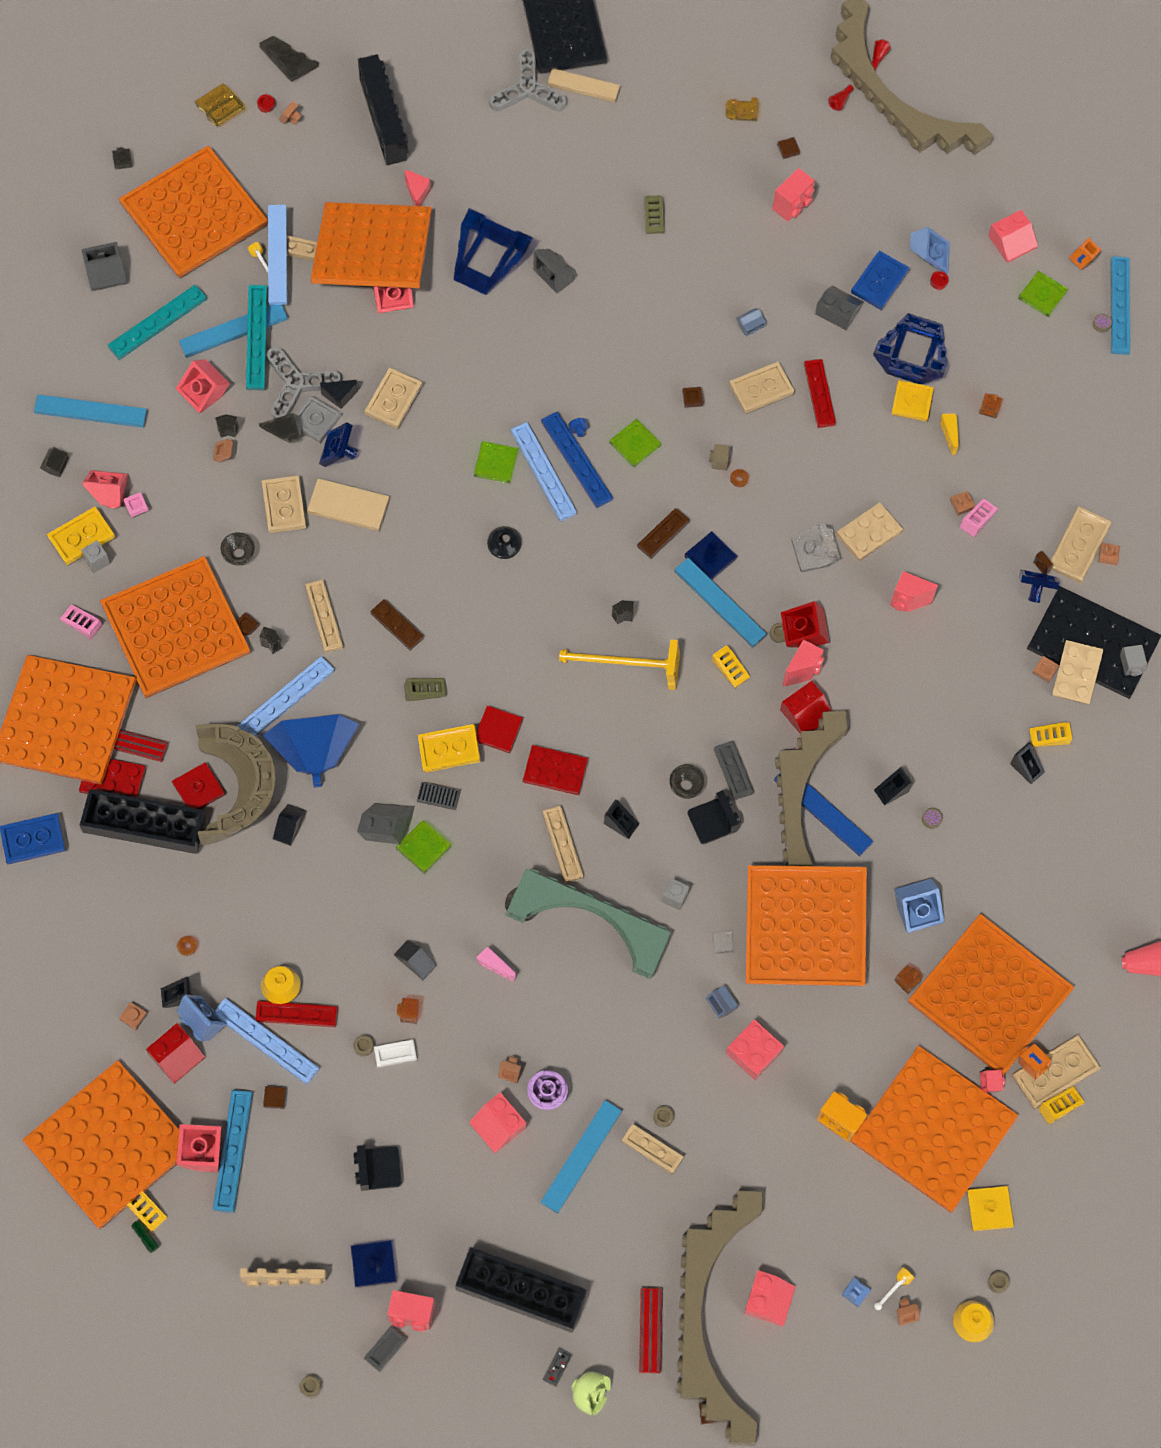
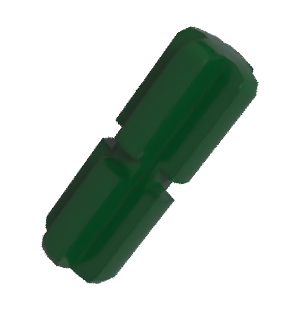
M140 1219L131 1225L150 1253L159 1248L152 1235L148 1234L149 1231Z

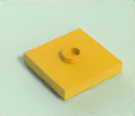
M898 380L891 415L927 422L934 387Z
M1008 1186L966 1191L972 1232L1014 1227Z

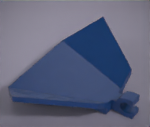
M340 714L284 720L263 734V737L296 772H303L307 775L312 774L314 788L322 787L320 773H326V770L336 766L359 727V723Z

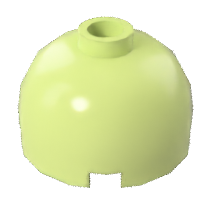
M592 1371L576 1379L572 1384L573 1401L577 1408L591 1416L592 1414L596 1415L607 1400L604 1395L606 1390L610 1391V1378Z

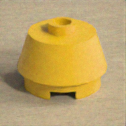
M275 966L263 975L261 991L264 997L272 1003H289L299 993L300 978L290 967Z
M966 1301L955 1310L953 1325L958 1335L964 1340L980 1342L988 1338L992 1333L994 1317L991 1310L985 1304L979 1301Z

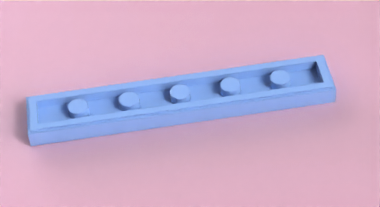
M268 205L269 305H287L286 205Z
M528 422L512 428L511 433L558 520L561 522L576 515L572 502Z
M321 656L237 725V727L257 736L334 672V668Z
M226 998L216 1008L215 1012L229 1028L306 1085L320 1070L319 1067Z

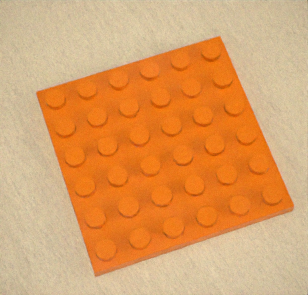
M209 145L119 198L120 204L178 278L268 225V219Z
M325 202L312 268L311 283L420 288L432 213L431 206Z
M205 556L100 600L145 698L251 653Z
M27 655L0 730V763L102 785L137 681L136 678Z
M748 865L746 984L865 986L867 867Z
M980 913L910 997L908 1003L989 1068L1001 1070L1004 1076L1020 1056L1021 1050L1030 1044L1075 987Z
M918 1045L855 1134L851 1143L945 1210L952 1213L1019 1115L988 1093L983 1092L982 1089Z
M117 1060L22 1140L100 1230L126 1208L129 1202H133L140 1196L141 1192L147 1190L177 1164L179 1129Z

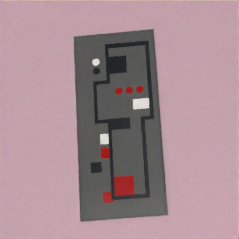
M559 1347L542 1380L557 1387L573 1354Z

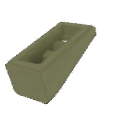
M644 196L646 234L664 233L662 196ZM649 217H659V219H649ZM649 224H659L660 226H649Z
M407 678L404 683L406 701L446 697L444 678ZM436 684H438V691H439V692H435V685H436ZM428 685H430V691H431V692H428V689H427V686H428Z

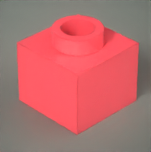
M1001 1070L979 1073L980 1087L983 1092L1003 1091L1005 1079Z

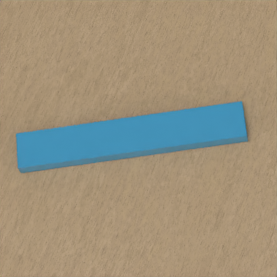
M1112 256L1110 259L1111 354L1129 355L1130 258Z
M282 305L266 307V328L288 320ZM248 314L179 340L185 357L188 358L246 336Z
M38 394L34 413L144 428L147 409Z
M689 558L675 568L674 572L752 648L766 637L767 634Z
M232 1090L213 1211L234 1213L252 1092Z
M607 1101L603 1102L540 1203L557 1214L559 1213L619 1118L622 1110Z

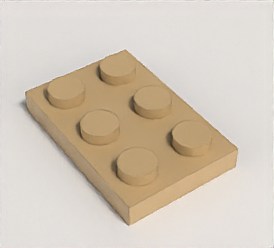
M779 362L729 381V386L744 414L794 394V389Z
M389 367L366 407L365 415L398 429L422 387V382Z
M299 475L262 480L269 534L306 529Z
M879 502L838 530L836 536L860 562L901 534L903 528Z
M1066 640L1052 696L1089 705L1103 649Z

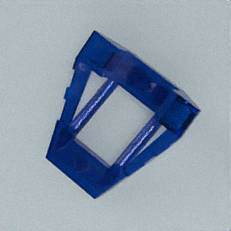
M469 208L461 223L453 280L486 296L524 257L533 237L518 230L515 232L487 219L484 214ZM471 230L478 235L464 257ZM484 238L507 248L490 277L467 267ZM513 251L516 252L515 255H514V256L511 258V260L508 262V260H509V258L511 257Z
M908 313L896 324L893 330H889L886 336L877 342L873 356L883 370L894 377L921 385L943 377L948 364L946 347H944L943 324ZM907 331L932 339L923 367L897 359ZM898 334L895 345H889ZM938 346V358L934 359L933 357Z

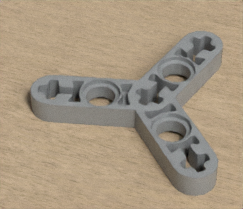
M524 49L519 54L520 81L490 97V108L496 112L502 111L526 98L532 99L554 111H562L566 107V97L563 94L535 81V53L531 49ZM525 56H529V64H526ZM530 70L532 74L527 76L523 74V71ZM526 82H529V89H526ZM510 92H515L517 96L515 98H511L508 96V94ZM540 92H546L548 96L545 98H541L538 96V94Z
M278 347L270 348L267 352L269 364L285 383L271 409L272 418L277 422H283L288 418L301 392L321 390L320 383H323L322 378L325 379V382H331V377H334V382L341 381L340 374L333 370L299 373L285 353ZM273 354H275L276 356L279 357V361H280L279 364H278V360H277L275 357L272 358V355H273ZM284 366L291 368L288 373L281 372V368ZM292 376L296 382H299V385L293 384ZM312 378H317L319 383L312 385L309 381ZM290 394L293 396V399L285 401L283 396ZM283 405V414L280 413L279 415H277V412H280Z

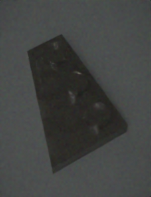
M274 35L259 43V48L291 82L319 67L318 61L315 59L312 61L303 52L299 53L293 50L291 45Z

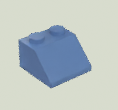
M932 879L894 889L897 908L907 933L944 923L939 888Z
M185 994L177 1009V1013L181 1016V1022L193 1030L192 1034L199 1041H210L226 1024L201 995Z

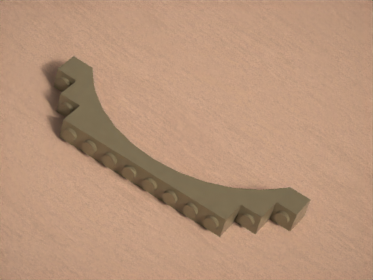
M847 0L842 3L840 14L845 21L837 25L835 36L840 43L832 48L831 61L842 70L846 77L850 78L854 86L864 93L866 99L875 105L876 109L887 118L888 122L897 128L899 134L909 141L912 148L921 153L936 142L937 146L948 154L964 144L965 148L975 156L991 144L993 134L982 123H962L939 119L916 110L892 93L878 77L868 58L864 41V24L869 4L865 0Z
M846 711L823 712L821 719H818V731H801L800 738H797V749L801 750L779 751V756L775 757V766L780 772V776H777V787H781V794H778V804L782 806L783 810L780 813V824H784V831H781V842L785 843L786 849L782 850L783 862L787 861V866H813L804 844L801 827V802L805 786L815 766L824 754L846 735Z
M737 1191L736 1197L732 1198V1209H736V1211L712 1210L711 1216H707V1228H711V1230L687 1229L686 1235H682V1247H685V1255L681 1256V1268H685V1276H681L680 1288L684 1289V1297L680 1296V1309H683V1317H679V1330H683L682 1338L678 1340V1351H682V1359H678L677 1372H681V1381L677 1380V1393H680V1399L705 1400V1403H701V1416H705V1421L730 1423V1426H726L725 1439H729V1445L754 1446L756 1444V1421L731 1399L718 1381L709 1362L702 1337L701 1308L704 1288L710 1270L723 1248L740 1230L760 1217L762 1213V1192Z

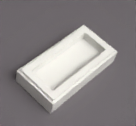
M413 1039L374 1046L377 1068L417 1060Z

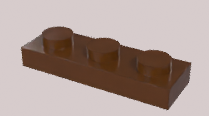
M675 508L637 544V548L651 559L689 523V519Z
M383 599L370 611L371 615L410 651L424 639V636L386 600Z

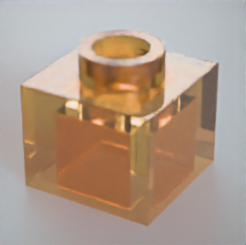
M985 393L979 414L996 419L1003 398L996 394Z
M907 965L896 976L894 981L909 995L920 984L922 979L920 978V973L915 968H910Z
M402 998V1004L397 1006V1016H400V1022L416 1024L419 1008L418 999Z

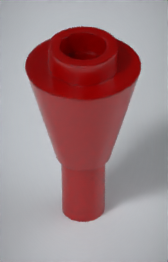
M883 39L875 41L871 63L875 71L879 62L891 49L889 42Z
M848 85L844 90L828 98L829 106L836 111L842 110L848 95L854 90V87Z

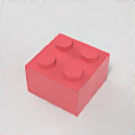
M798 168L775 190L772 210L788 222L792 218H796L800 214L801 209L804 206H809L812 202L815 180Z
M754 1019L727 1047L726 1054L756 1080L782 1053L784 1046Z
M393 1290L388 1310L389 1322H392V1326L404 1328L405 1325L412 1326L413 1330L424 1332L425 1329L430 1330L435 1307L434 1298Z

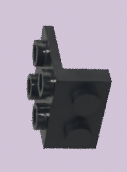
M723 790L716 793L714 800L691 808L687 812L696 835L703 845L735 833L738 830L739 816L736 812L733 813L731 799L729 795H725Z
M365 1145L357 1146V1152H353L354 1164H358L359 1172H355L356 1185L360 1184L361 1191L401 1186L398 1147L366 1149Z

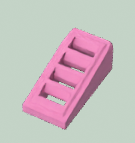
M983 498L963 518L960 528L975 537L998 511V508Z
M72 604L60 618L62 622L90 640L102 626L99 619ZM72 611L75 612V614L69 620L68 616L72 613ZM78 615L81 616L76 623L73 622ZM83 619H86L82 626L79 625L83 621ZM90 622L91 625L86 629L85 627Z
M489 947L477 956V963L512 982L516 979V973Z

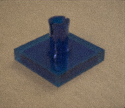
M346 422L328 432L319 462L320 465L327 467L344 458V455L352 460L356 457L357 453L355 452H358V449L348 445L353 425Z
M712 531L684 555L686 559L689 558L711 580L737 560V555Z
M1020 569V582L1032 584L1028 598L1029 601L1040 603L1043 587L1058 590L1060 583L1058 577Z
M392 1240L351 1246L355 1288L397 1283Z

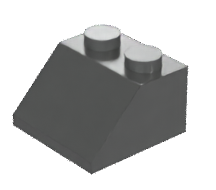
M536 249L534 251L533 270L556 294L573 282V269L562 261L559 254L554 253L551 249Z
M831 286L825 290L818 301L815 315L847 331L864 302Z
M374 803L362 813L357 832L366 841L401 845L410 808Z

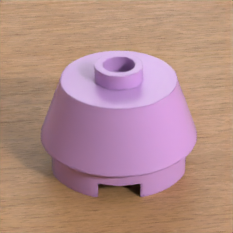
M551 1070L536 1073L530 1079L527 1087L530 1101L536 1107L544 1110L559 1107L565 1101L568 1092L565 1079L559 1073Z

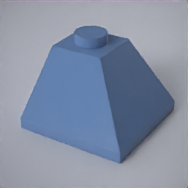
M929 227L911 233L910 249L947 274L949 267V241Z

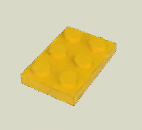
M95 506L46 534L66 566L83 557L81 549L95 541H98L102 546L115 538L114 533Z
M474 724L418 735L424 773L481 762Z

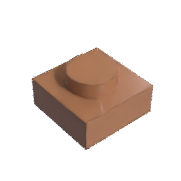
M225 439L215 444L213 460L221 462L229 459L232 454L233 441Z
M1042 656L1033 674L1049 683L1059 665Z
M130 1002L119 1017V1020L132 1029L137 1030L148 1014Z

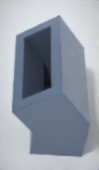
M754 308L736 317L739 327L745 336L764 328L766 325V321L758 308Z
M725 986L712 991L706 997L718 1018L727 1016L738 1007Z

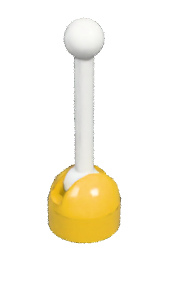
M260 242L251 244L247 249L252 257L259 258L268 272V265L262 257V245Z
M904 1267L896 1275L897 1283L880 1302L874 1304L876 1310L882 1309L883 1303L900 1285H908L915 1279Z

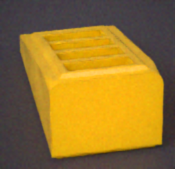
M942 414L940 425L951 454L956 455L959 447L957 415Z
M727 645L712 655L711 661L734 688H737L750 678L747 671ZM729 661L732 662L730 665L725 667L726 663H728ZM734 667L737 668V669H736L735 671H733L732 673L729 672V671H730L731 669H733ZM741 673L742 675L736 680L733 678L737 674Z
M1069 722L1029 729L1032 747L1068 745L1072 741ZM1055 731L1057 738H1054L1053 732ZM1045 732H1048V740H1046ZM1037 733H1040L1041 741H1038Z
M1072 1086L1045 1101L1039 1107V1111L1048 1124H1052L1083 1105L1085 1101L1075 1087ZM1068 1094H1069V1095L1071 1096V1098L1074 1100V1102H1075L1074 1104L1071 1102V1100H1070L1069 1097L1067 1096Z
M141 1192V1198L134 1205L129 1202L127 1207L153 1232L167 1217L144 1192ZM146 1201L147 1204L138 1211L137 1209ZM152 1208L153 1210L144 1218L143 1215ZM157 1213L159 1216L150 1224L148 1221Z

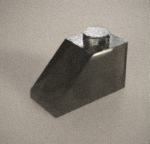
M294 413L259 423L260 428L288 443L297 442L299 438L304 437L299 416Z

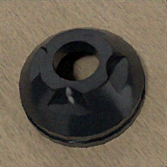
M501 526L495 528L489 534L487 546L490 553L496 558L510 559L520 551L521 538L515 529ZM502 534H506L510 537V540L503 543L499 540V537Z

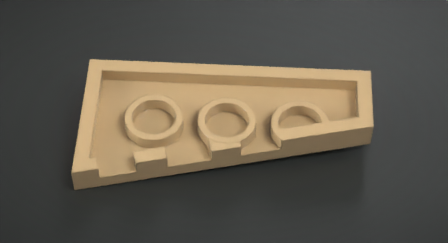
M240 1268V1278L243 1284H247V1287H258L262 1283H267V1286L271 1287L280 1286V1283H288L289 1286H299L301 1282H309V1285H321V1282H326V1271L319 1269H297L296 1273H292V1270L278 1269L275 1270V1273H271L270 1270L257 1269L254 1273H247V1268Z

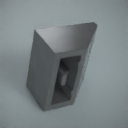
M117 242L81 249L91 291L127 283Z

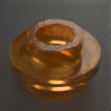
M743 469L733 471L730 476L731 483L736 487L745 486L749 480L747 472Z
M185 936L178 941L177 949L180 954L190 956L195 953L197 943L194 938ZM185 944L191 945L189 949H184Z

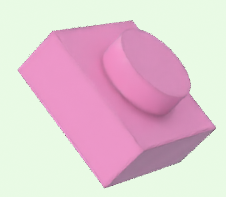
M141 492L123 499L131 518L149 511Z

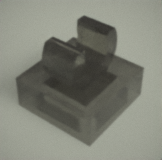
M119 147L117 150L112 151L115 170L133 167L130 148L124 149V147Z

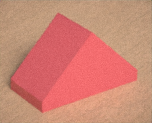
M405 170V182L414 206H421L431 189L430 179Z

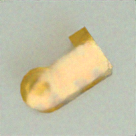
M751 97V101L730 99L726 102L725 115L728 119L757 121L758 97Z

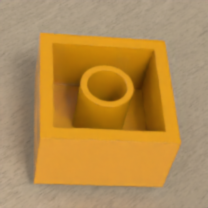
M834 1091L820 1110L816 1120L850 1143L864 1123L867 1114L861 1106L857 1104L854 1106L850 1103L844 1094L840 1092L837 1094Z

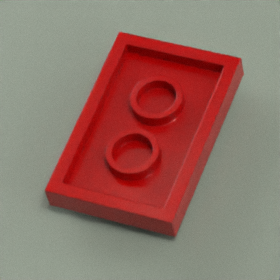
M532 745L523 783L579 796L588 758Z
M110 759L102 785L81 780L79 792L88 794L89 789L138 798L146 767Z

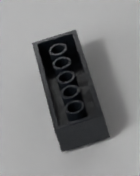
M378 54L358 58L359 80L386 166L407 161L406 154L409 153L407 134L403 133L402 130L404 129L403 122L398 117L399 109L393 101L395 99L394 93L389 88L390 81L388 75H385L384 61H380Z
M89 789L80 827L82 832L197 854L200 845L198 831L203 830L206 816L204 810Z
M472 1247L468 1250L455 1285L456 1291L571 1333L587 1289Z

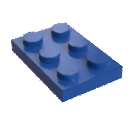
M879 250L851 289V293L882 310L909 272L910 267Z
M57 813L0 826L7 865L65 852Z

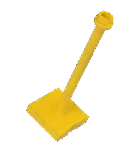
M670 639L668 659L665 658V660L568 653V650L564 649L560 650L559 661L567 663V660L664 668L666 670L668 689L676 690L680 651L678 640Z

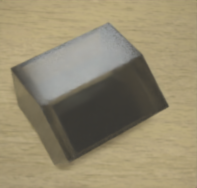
M228 414L215 417L221 438L225 436L236 437L239 429L237 417Z
M56 447L49 448L40 469L48 474L61 477L69 460L68 453Z
M622 600L612 606L611 616L617 625L623 621L632 622L634 601Z
M263 627L259 636L261 646L269 648L272 654L283 649L281 638L276 631Z

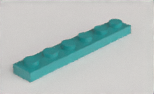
M193 285L107 344L109 350L118 360H121L207 300L206 296L196 285Z
M248 285L246 390H265L267 285Z

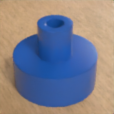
M576 418L568 424L570 432L577 433L578 437L584 436V431L588 428L585 418Z

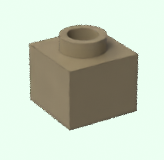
M715 444L714 451L710 450L709 461L712 462V469L727 470L728 445Z

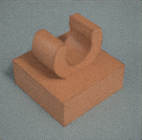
M292 101L279 120L285 124L289 119L291 123L296 124L301 117V114L295 111L298 105Z
M968 491L950 498V502L957 515L969 512L975 507Z
M1102 543L1098 562L1117 566L1120 546Z
M510 1056L508 1062L502 1060L498 1078L517 1084L521 1066L517 1065L518 1058Z
M907 1298L899 1300L900 1306L897 1309V1322L899 1326L919 1321L917 1303L910 1305Z

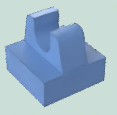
M854 1277L842 1293V1296L856 1307H859L871 1290Z

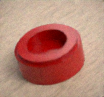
M268 94L261 95L257 100L258 109L264 113L273 111L275 108L274 98Z
M942 271L934 272L930 278L931 286L937 290L946 288L949 281L948 275Z

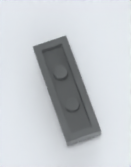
M730 741L715 746L714 752L733 800L752 795V789L733 742Z

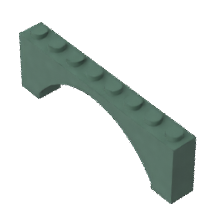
M525 869L506 916L524 923L526 918L551 908L574 907L593 912L610 923L623 938L632 958L634 966L632 972L651 979L671 932H668L661 925L655 926L650 924L643 917H634L625 909H616L607 901H598L589 893L582 894L571 885L564 886L553 877L546 878L537 870Z

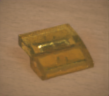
M224 83L195 101L196 106L206 114L207 119L216 127L245 109L239 98Z

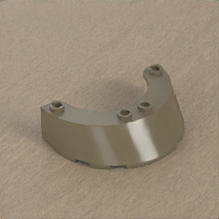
M228 724L196 725L200 750L205 754L216 756L225 761L235 772L239 786L238 796L232 809L227 814L217 815L218 821L203 827L202 831H198L201 845L224 840L253 823L269 805L275 789L276 775L274 763L263 743L252 733Z

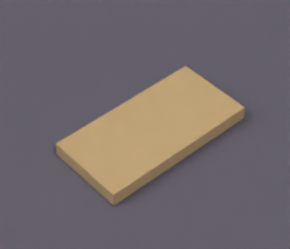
M318 478L307 513L379 531L389 502V496Z
M1078 506L1051 559L1053 564L1051 570L1081 584L1112 521Z
M1077 1035L1046 1054L1051 1059L1050 1068L1036 1080L1024 1068L1012 1074V1078L1032 1108L1036 1109L1045 1101L1097 1072L1101 1067L1080 1036Z

